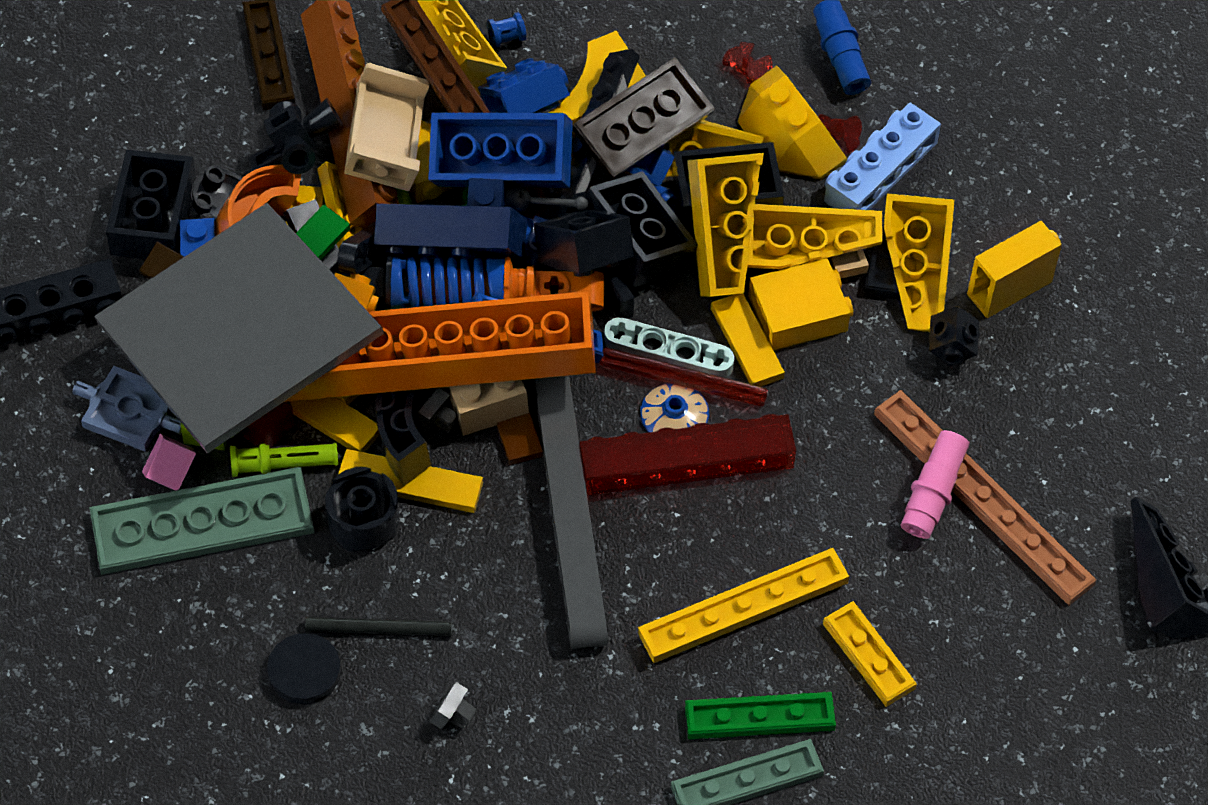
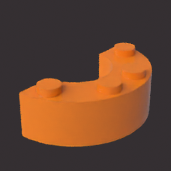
M269 165L248 173L237 183L220 209L215 223V236L266 203L278 215L284 216L283 213L291 207L298 196L301 174H292L283 165Z

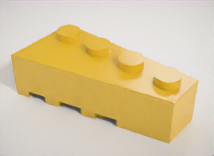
M417 0L480 95L478 87L487 83L486 78L502 71L505 72L507 69L506 65L458 0Z
M764 153L687 160L695 242L698 244L696 256L700 296L714 297L744 293L750 252L748 247L750 233L754 225L755 217H753L755 198L758 196L760 183L758 182Z

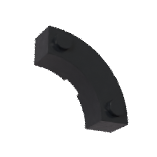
M436 388L377 393L375 411L384 454L393 473L403 485L431 466L427 443L416 429L418 411Z

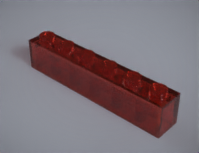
M767 414L760 418L748 420L736 418L725 423L710 425L698 423L687 428L673 429L667 427L656 432L641 434L629 432L618 437H592L587 441H580L587 495L794 468L796 447L788 414L779 416Z

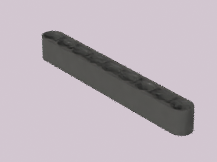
M569 376L533 379V389L570 647L572 650L607 646L606 618Z

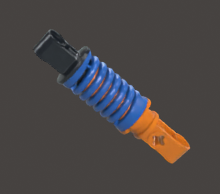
M388 254L385 267H368L359 273L371 279L369 285L375 287L374 295L379 297L377 305L384 306L385 310L471 302L475 292L496 299L551 295L550 289L553 285L558 286V294L589 291L592 312L604 309V274L602 272L594 271L592 275L577 277L574 276L573 272L535 271L534 266L517 269L513 268L510 257L487 258L484 262V268L481 258L473 259L472 268H470L468 258H461L457 268V261L454 257L447 258L445 267L441 257L433 259L432 267L429 257H421L417 272L416 259L413 256L400 259L398 256ZM338 266L333 267V274L336 272L350 277L351 273L340 272Z

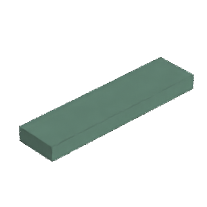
M808 739L671 781L670 787L677 805H732L823 777L824 769L812 740Z

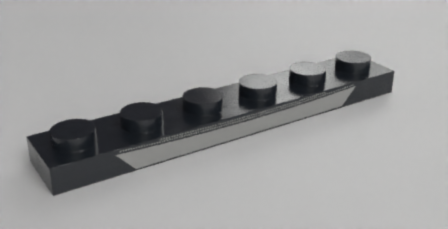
M632 48L609 53L603 63V70L599 80L592 90V97L587 110L581 118L628 88L640 55ZM577 136L572 141L570 188H555L550 198L576 200L578 197L585 196L597 162ZM546 205L547 209L543 218L550 220L579 210L574 206Z

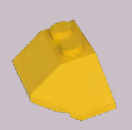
M777 65L750 84L737 122L745 132L762 136V143H774L779 172L809 176L813 179L822 180L846 163L847 157L824 124Z

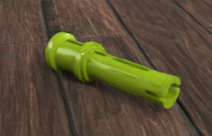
M337 443L269 448V445L260 444L258 448L244 449L230 446L232 477H238L239 473L250 472L267 474L271 472V469L338 465Z

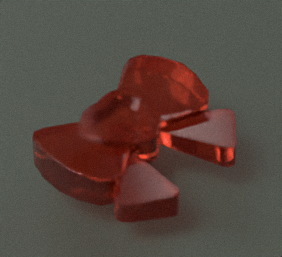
M741 42L739 47H733L725 53L722 64L734 67L736 71L746 76L749 84H752L767 73V69H772L771 55H766L754 61L753 57L749 55L754 50L755 44Z
M824 114L818 116L832 137L837 140L844 137L847 153H851L860 146L859 139L862 132V122L858 116H852L846 120L831 119Z

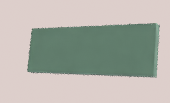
M301 467L89 507L101 575L314 533Z

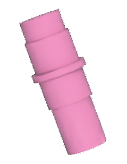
M947 430L940 432L928 462L924 464L918 480H915L911 485L913 492L900 524L901 528L907 533L923 539L930 538L945 506L951 503V492L957 480V473L970 445L969 441L963 436Z

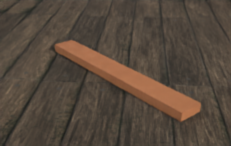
M900 390L875 408L874 415L925 464L928 462L937 438L943 430ZM965 454L952 492L1068 605H1071L1095 586L1096 579L968 454Z

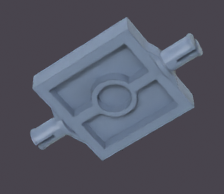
M113 366L106 379L97 387L81 381H77L73 387V395L90 400L89 408L81 420L84 429L145 452L156 433L162 428L179 435L182 434L179 419L169 415L170 409L140 375Z

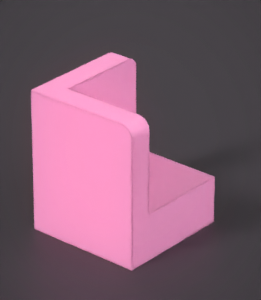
M160 434L142 473L146 478L177 491L189 470L196 452L191 447Z

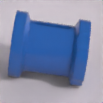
M519 12L514 13L511 18L499 21L487 20V31L494 48L500 47L501 43L516 39H519L520 42L526 40V28Z

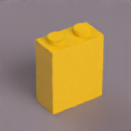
M1039 221L975 257L967 295L986 318L995 315L1053 281L1062 246L1058 235L1053 230H1049L1042 221Z
M828 258L750 277L748 297L773 351L848 331L850 317L853 316L851 300L849 297H844L841 291L842 282L837 269L832 270Z

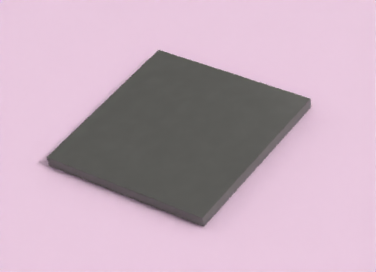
M268 203L256 209L94 316L99 326L206 453H209L384 334L382 326Z

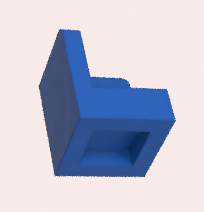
M662 147L627 171L632 174L643 171L651 183L661 186L675 156L669 150Z

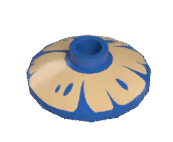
M680 383L663 384L652 389L643 399L640 409L641 422L648 434L658 441L669 444L687 443L698 438L706 429L710 416L708 403L702 394L691 386ZM670 406H679L681 408L674 410Z

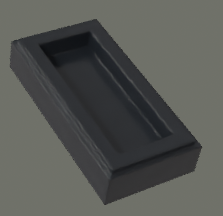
M882 234V244L873 246L870 249L869 268L864 294L898 299L899 291L885 234Z

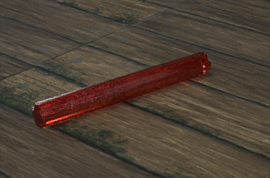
M603 348V357L600 360L601 366L760 407L764 406L767 400L768 390L766 388L611 348Z

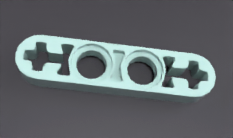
M614 318L605 325L604 342L607 348L613 352L716 380L727 378L733 371L734 354L724 345L626 318ZM619 331L625 332V335H622L620 339L614 338V335H617ZM635 335H638L637 345L633 344V340H635ZM655 338L662 345L656 350H649L643 345V342L647 339ZM688 347L694 351L695 355L689 359H682L676 354V351L679 348ZM701 353H705L703 363L700 362ZM717 358L723 359L720 366L713 365Z

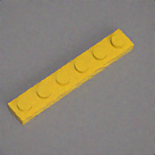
M830 548L638 627V635L654 664L845 585L849 582L850 576L834 548Z

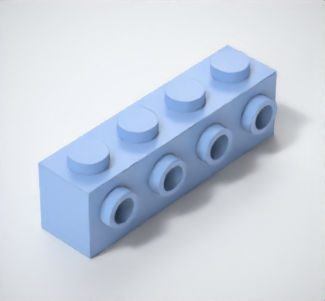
M911 102L901 111L896 110L881 131L875 130L860 151H853L845 165L839 171L834 170L827 177L824 184L826 187L824 202L832 208L870 210L938 143L941 123Z

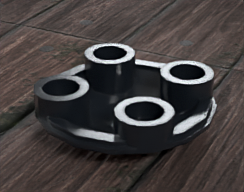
M216 165L208 167L204 173L199 175L192 184L190 198L192 206L200 218H214L216 223L220 209L242 177L235 172L224 170Z

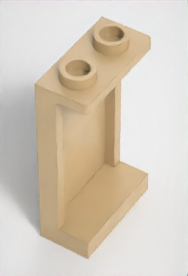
M372 63L365 65L357 84L344 174L405 191L410 190L420 166V161L416 160L424 98L430 85L427 79Z

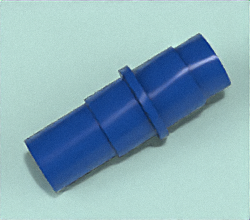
M824 0L813 9L817 21L816 25L822 38L820 45L823 51L827 52L844 93L847 95L859 94L870 87L871 79L857 42L858 33L851 26L839 0Z

